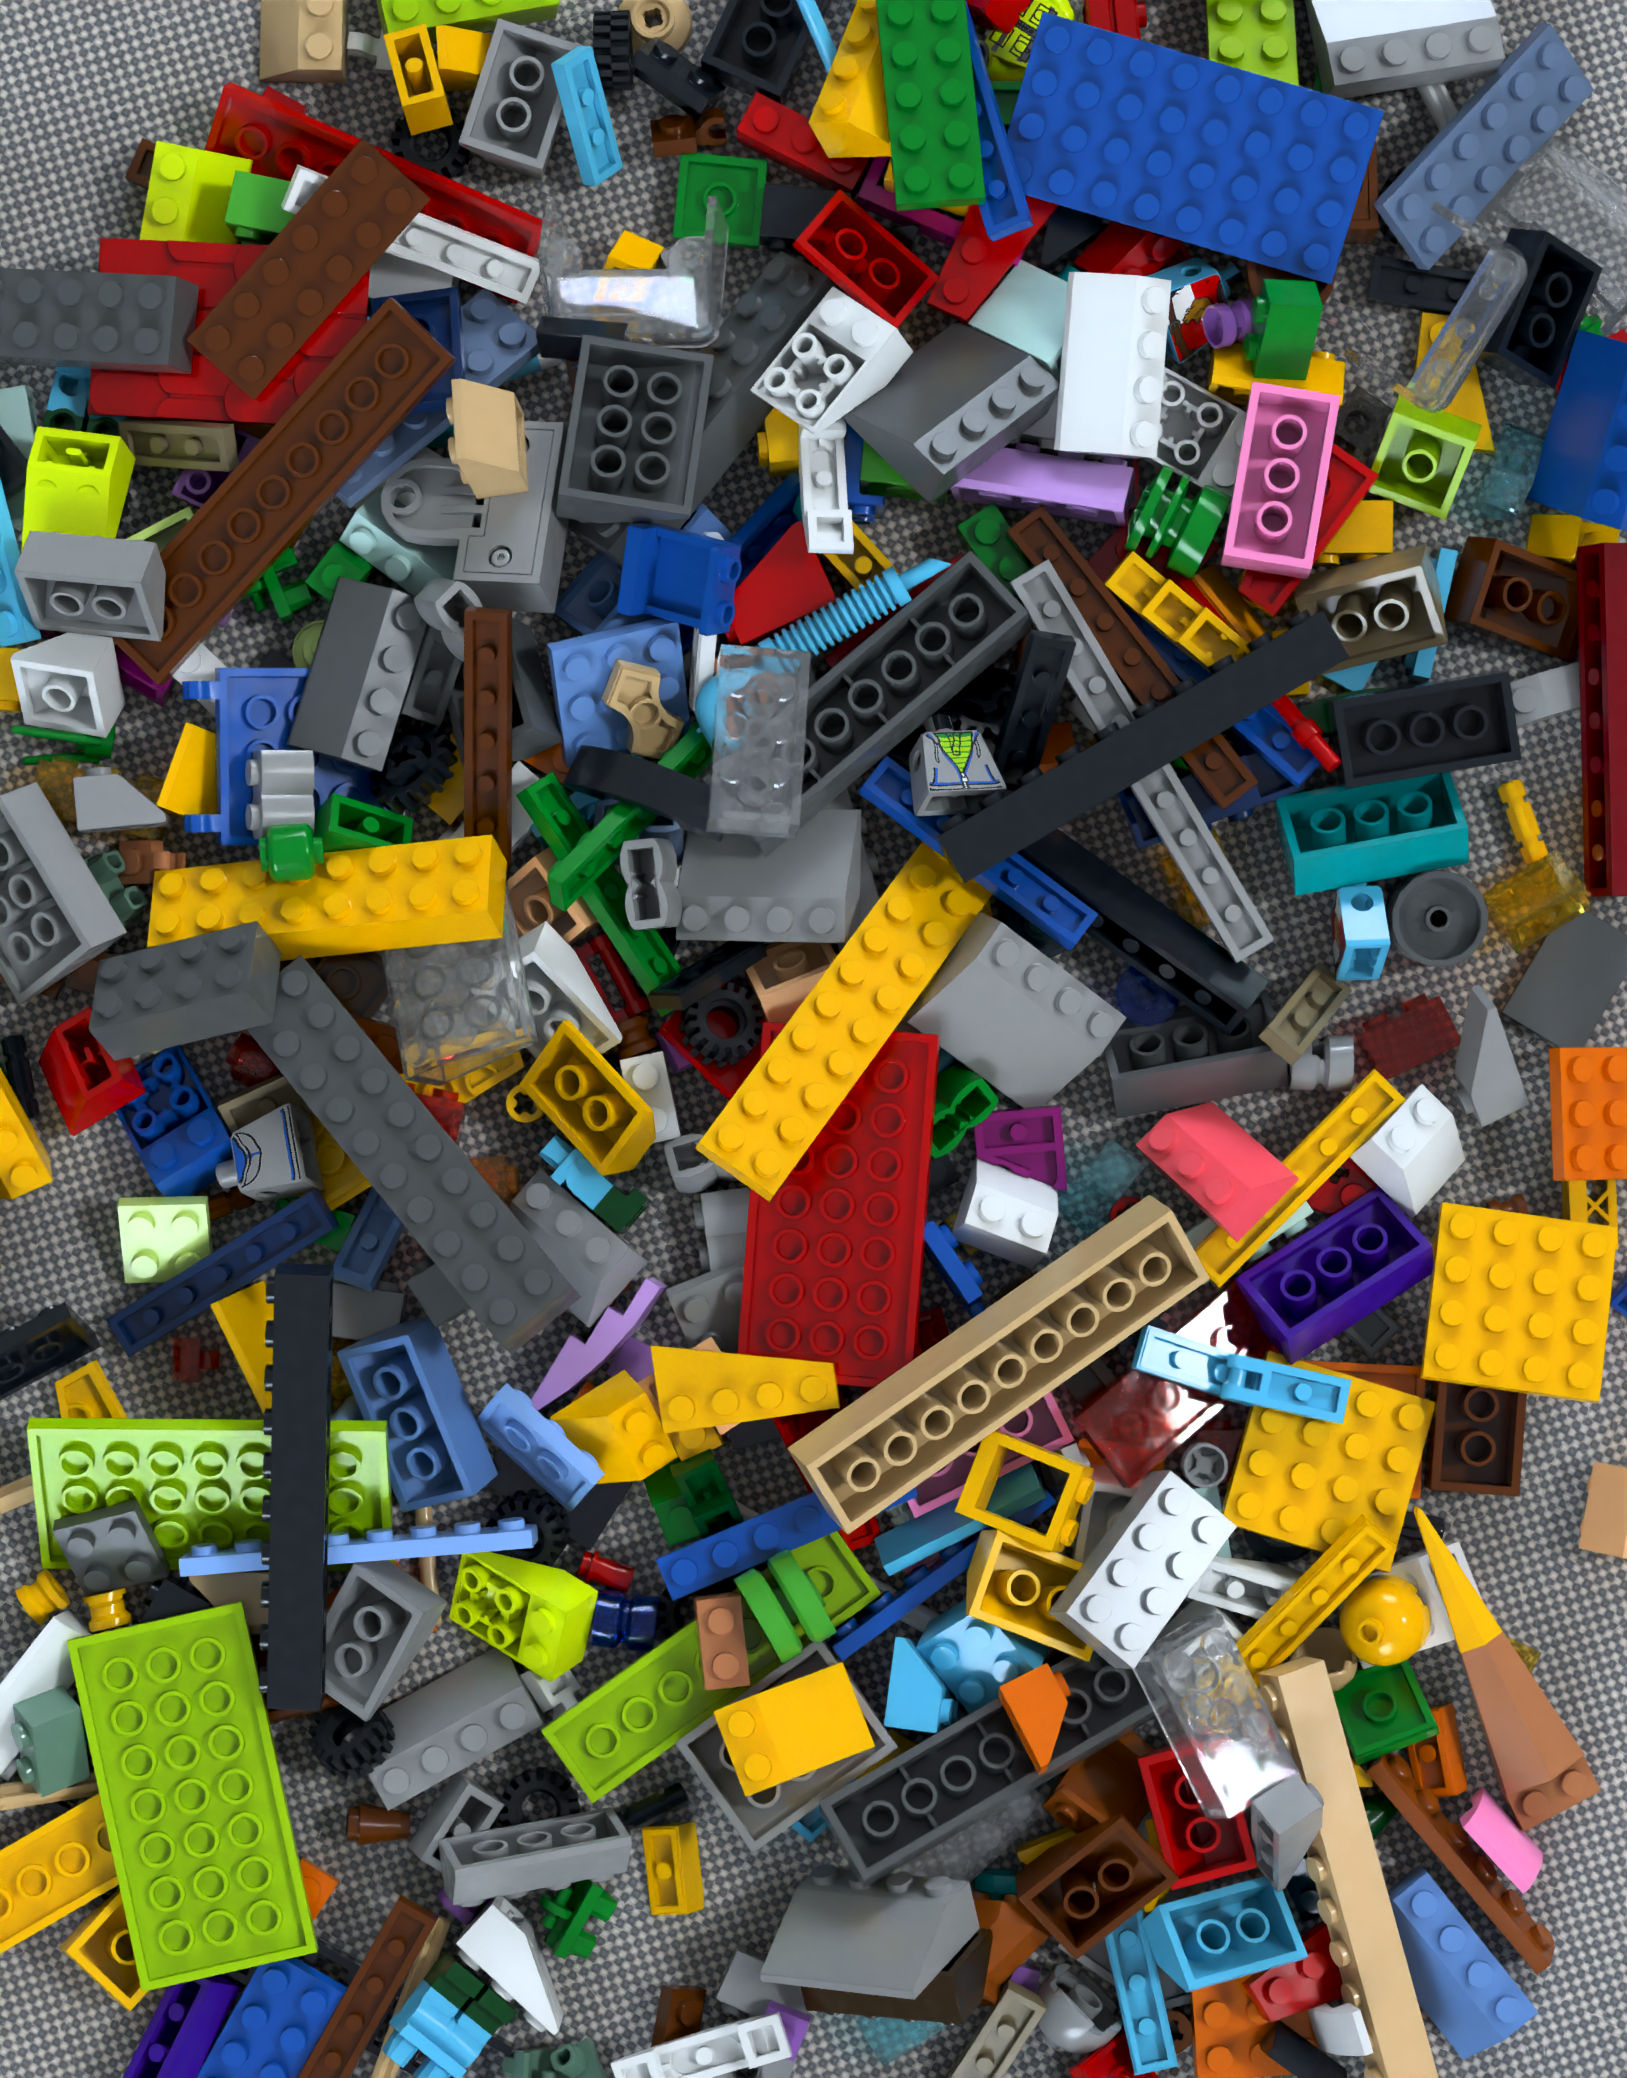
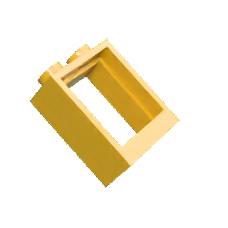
M997 1429L981 1441L955 1512L1051 1552H1063L1065 1546L1069 1547L1073 1543L1078 1532L1079 1522L1075 1521L1080 1505H1086L1093 1493L1095 1480L1091 1479L1094 1468ZM1009 1449L1069 1473L1047 1534L986 1510Z

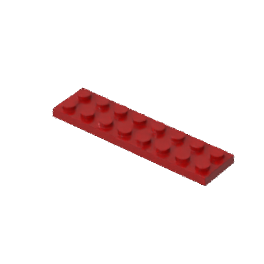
M228 82L223 87L205 150L253 160L252 174L291 181L297 164L329 177L361 139L239 85ZM372 145L431 198L420 213L536 258L548 222ZM470 283V284H472V285H474V286H477V287H479V288H481V289H484V288L481 287V286H478V285H476V284ZM491 291L493 294H495V295H497V296H499V297H501V298H504V299H506V300H508V301H511V302H513V303H515V304H517V303L519 302V301L514 300V299H512V298H509V297H506V296L501 295V294H499V293H496V292H494V291Z

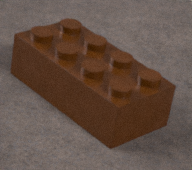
M1431 1380L1430 1400L1435 1402V1407L1427 1434L1424 1487L1431 1490L1519 1497L1527 1394Z

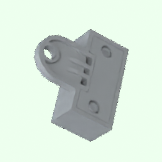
M524 421L529 492L477 499L470 485L463 484L459 465L452 464L450 458L428 457L414 459L401 466L387 479L381 494V511L392 531L406 542L419 545L458 547L453 580L462 582L470 587L478 596L482 607L508 609L514 612L555 613L569 524L568 518L556 517L557 497L568 432L564 422ZM405 492L415 494V498L409 506L405 508L394 507V501L400 494Z

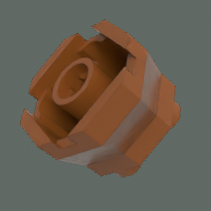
M971 1891L980 1928L991 1929L993 1934L983 2000L978 2005L989 2006L990 2002L993 2004L998 2003L1001 1984L1050 1936V1932L1023 1905L1017 1895L1007 1894L1004 1895L1003 1901L991 1900V1896Z

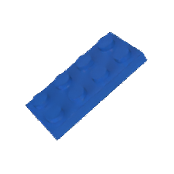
M295 1957L259 1965L196 2078H298L348 1987Z

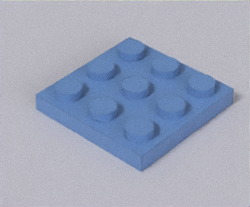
M656 618L547 644L557 723L562 739L560 742L562 760L567 768L571 767L581 745L601 747L626 754L630 753L626 747L629 737L626 717L621 712L608 707L602 700L616 659L653 667L661 674L659 686L660 702L667 711L680 716L685 722L678 742L686 735L691 723L678 622Z

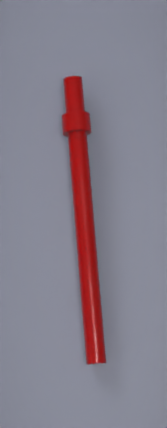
M1170 570L1166 574L1167 579L1173 581L1199 605L1207 607L1228 625L1192 580ZM1287 694L1271 703L1292 728V737L1302 749L1308 748L1327 772L1333 771L1341 764V759L1321 737L1323 734L1321 728L1312 718L1307 719Z

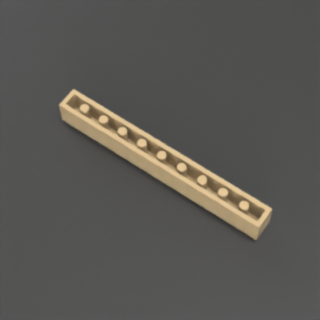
M1302 1656L1259 1672L1258 1677L1261 1684L1259 1697L1263 1707L1269 1713L1273 1727L1271 1730V1741L1275 1750L1281 1756L1285 1771L1282 1775V1780L1296 1773L1305 1785L1307 1783L1314 1785L1324 1801L1322 1827L1307 1850L1306 1868L1317 1887L1320 1898L1317 1903L1318 1911L1322 1920L1327 1924L1331 1938L1329 1944L1330 1955L1334 1963L1339 1967L1343 1982L1341 1985L1342 1998L1345 2004L1350 2002L1361 2010L1373 2053L1363 2056L1366 2065L1364 2078H1439L1325 1662L1322 1659Z

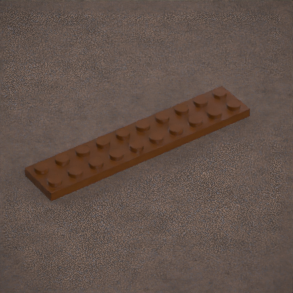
M389 297L160 552L166 571L164 625L161 641L112 637L113 641L157 685H164L457 359L394 298Z

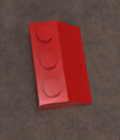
M841 189L838 190L792 244L856 302L896 328L899 327L939 278L935 272Z
M1217 1732L1172 1743L1137 1758L1162 1858L1179 1876V1880L1170 1886L1171 1890L1258 1867L1224 1736Z

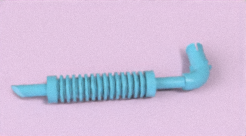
M927 558L900 575L891 566L881 572L883 577L879 578L878 575H875L874 582L868 579L866 581L867 586L864 587L863 584L858 585L860 590L857 592L853 588L850 590L852 593L850 596L846 592L843 594V600L837 597L835 598L836 604L833 605L830 601L827 603L829 608L825 609L824 606H821L820 613L814 610L812 612L813 617L810 618L807 614L804 616L806 621L802 622L799 619L797 620V626H794L793 623L790 624L789 631L783 628L781 629L782 635H779L778 632L773 634L775 639L772 640L769 636L760 641L758 645L763 652L762 654L725 675L720 672L708 680L701 687L696 697L695 716L699 725L696 731L697 733H703L717 757L719 765L729 757L723 744L727 745L731 754L741 747L725 720L728 714L722 706L726 699L734 695L733 690L771 668L775 675L780 677L789 671L788 666L791 665L794 669L797 667L795 662L799 661L802 664L804 663V657H807L808 660L812 658L811 653L814 652L815 655L820 654L818 649L827 650L826 645L828 643L832 647L835 645V639L838 642L843 641L842 635L845 634L847 638L850 637L849 631L853 630L854 633H857L858 629L856 627L861 626L863 629L866 627L865 622L868 621L869 624L874 623L872 618L881 619L880 614L882 612L886 616L889 614V608L892 611L897 610L896 604L899 603L900 607L911 602L912 599L907 590L953 564Z

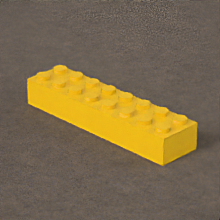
M490 834L323 853L324 863L315 864V874L308 880L276 882L271 879L269 872H262L261 860L155 871L147 948L254 921L261 925L280 950L281 961L295 960L300 955L306 959L503 938L507 861L493 835Z

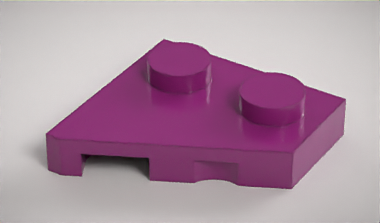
M1060 1105L994 1110L983 1122L974 1126L975 1150L978 1159L1010 1169L1012 1172L1024 1177H1030L1046 1183L1060 1191L1067 1190Z

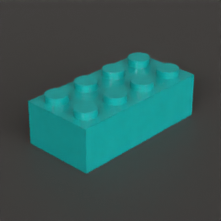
M1450 772L1348 789L1337 785L1289 794L1275 799L1277 833L1296 896L1469 863L1468 825Z

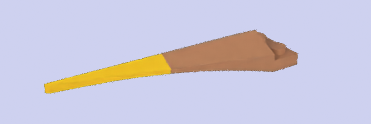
M1415 1506L1413 1512L1461 1655L1500 1790L1518 1826L1525 1832L1601 1791L1584 1757L1585 1754L1424 1512Z

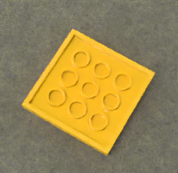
M1442 1202L1438 1216L1420 1379L1594 1404L1600 1402L1618 1227Z
M1272 1351L1265 1352L1263 1359L1265 1361L1351 1380L1343 1424H1334L1259 1406L1250 1407L1221 1513L1238 1528L1323 1554L1363 1514L1392 1538L1397 1546L1432 1420L1435 1402L1301 1360L1290 1365L1282 1354ZM1396 1548L1375 1570L1390 1573Z

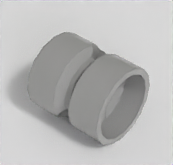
M1326 1035L1323 1041H1318L1316 1037L1292 1066L1287 1062L1288 1090L1313 1091L1320 1084L1325 1091L1350 1092L1354 1077V1042L1352 1035Z

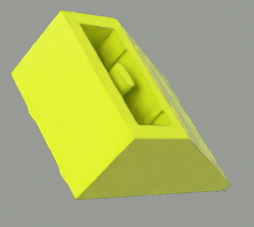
M37 426L27 464L21 552L30 531L116 538L136 460L121 436Z
M493 1552L465 1553L461 1555L449 1619L547 1681L552 1682L583 1661L598 1591L562 1569Z

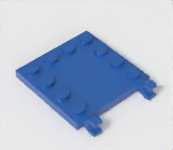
M215 668V681H182L183 699H215L217 814H184V832H217V845H259V839H253V831L247 830L245 821L247 804H252L253 802L252 786H248L245 779L246 762L248 759H252L253 751L301 750L286 744L310 668ZM313 754V799L315 812L332 793L388 810L375 799L376 796L370 791L372 785L375 784L369 779V775L373 772H367Z

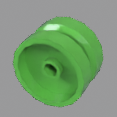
M788 1548L768 1558L767 1567L777 1584L773 1589H770L761 1572L753 1568L733 1579L782 1664L802 1654L803 1645L793 1628L795 1624L799 1623L807 1637L817 1644L837 1633L824 1609L826 1604L807 1571H802Z

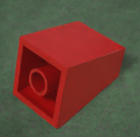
M801 521L794 523L736 588L733 600L735 616L730 624L729 632L723 633L730 649L737 645L740 651L750 649L769 636L773 640L775 639L774 633L778 632L779 635H782L781 629L786 628L789 631L790 624L793 623L794 626H797V620L806 621L804 616L807 614L811 618L813 617L812 612L814 610L820 613L821 606L827 609L829 608L828 602L831 601L833 605L837 603L835 600L836 596L816 553H808Z

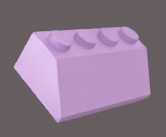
M1017 443L1015 444V449L1002 448L951 487L950 490L954 499L984 505H990L994 502L997 507L1032 512L1040 505H1043L1050 515L1126 527L1135 472L1134 468L1127 467L1126 460L1119 458L1102 457L1101 463L1083 460L1084 454L1058 451V456L1042 454L1041 448L1038 446Z

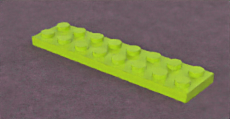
M837 1531L790 1551L802 1571L806 1570L826 1604L824 1609L835 1628L881 1595V1592ZM766 1566L760 1572L770 1589H773L777 1584ZM738 1588L732 1592L737 1591L741 1596L750 1678L749 1686L715 1690L704 1689L702 1685L696 1620L694 1618L541 1729L543 1735L592 1804L714 1715L713 1711L725 1707L782 1665ZM799 1623L793 1626L803 1645L802 1649L813 1642L807 1637Z

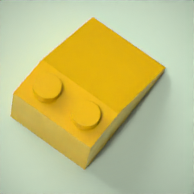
M843 1662L713 1711L745 1797L752 1796L876 1747Z

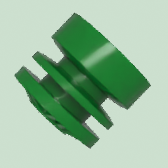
M1164 464L1162 470L1147 484L1128 523L1127 543L1124 549L1135 552L1143 535L1152 540L1144 556L1145 559L1150 561L1160 547L1164 545L1170 548L1166 569L1192 580L1232 496L1209 485H1205L1195 499L1191 500L1185 497L1190 476L1184 474L1176 491H1172L1166 488V485L1174 469Z

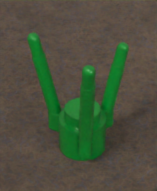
M14 725L11 731L14 734L74 742L77 743L76 750L84 751L25 756L22 759L25 765L71 762L100 764L101 758L111 759L116 725H113L106 738Z

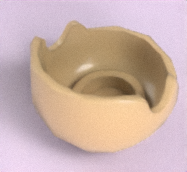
M1333 1627L1316 1628L1293 1651V1655L1290 1656V1661L1302 1656L1324 1660L1333 1692L1341 1690L1354 1678L1357 1669V1657L1345 1645L1340 1630Z

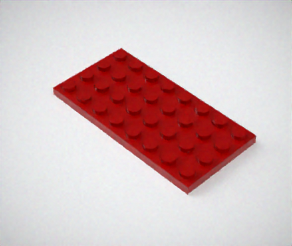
M763 1022L760 1059L787 1023ZM893 1031L770 1202L750 1188L737 1353L834 1363L838 1385L872 1388L916 1358L941 1035Z

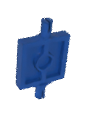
M926 1219L924 1252L958 1303L962 1306L963 1311L966 1310L972 1319L986 1309L980 1301L982 1299L980 1296L983 1293L978 1287L984 1281L969 1260L961 1262L953 1250L959 1244L945 1224L937 1226L934 1221L929 1222Z

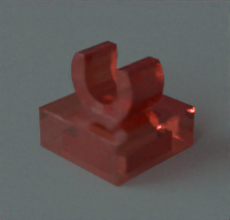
M173 1337L172 1381L199 1382V1369H219L220 1351L200 1350V1338Z

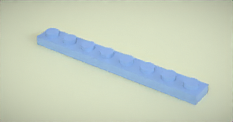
M512 1517L498 1520V1526L481 1528L480 1521H465L455 1523L454 1530L437 1531L436 1525L429 1524L410 1527L409 1534L393 1535L391 1528L372 1529L366 1531V1537L349 1538L348 1532L328 1533V1565L533 1548L538 1541L537 1524H525L523 1517ZM261 1539L234 1542L235 1548L218 1549L217 1543L195 1544L191 1546V1552H187L179 1558L180 1577L269 1570V1565H262Z

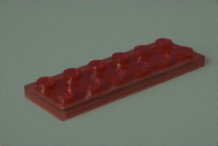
M1265 1254L1262 1257L1258 1258L1242 1273L1249 1270L1259 1262L1263 1261L1271 1254ZM1236 1278L1171 1332L1234 1354L1263 1360L1267 1351L1281 1354L1261 1329L1236 1282ZM1129 1368L1071 1419L1123 1488H1131L1230 1401Z

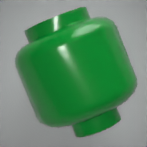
M306 823L272 825L267 829L266 837H259L262 872H269L271 879L276 882L311 879L315 874V864L324 863L322 837H313L312 829Z

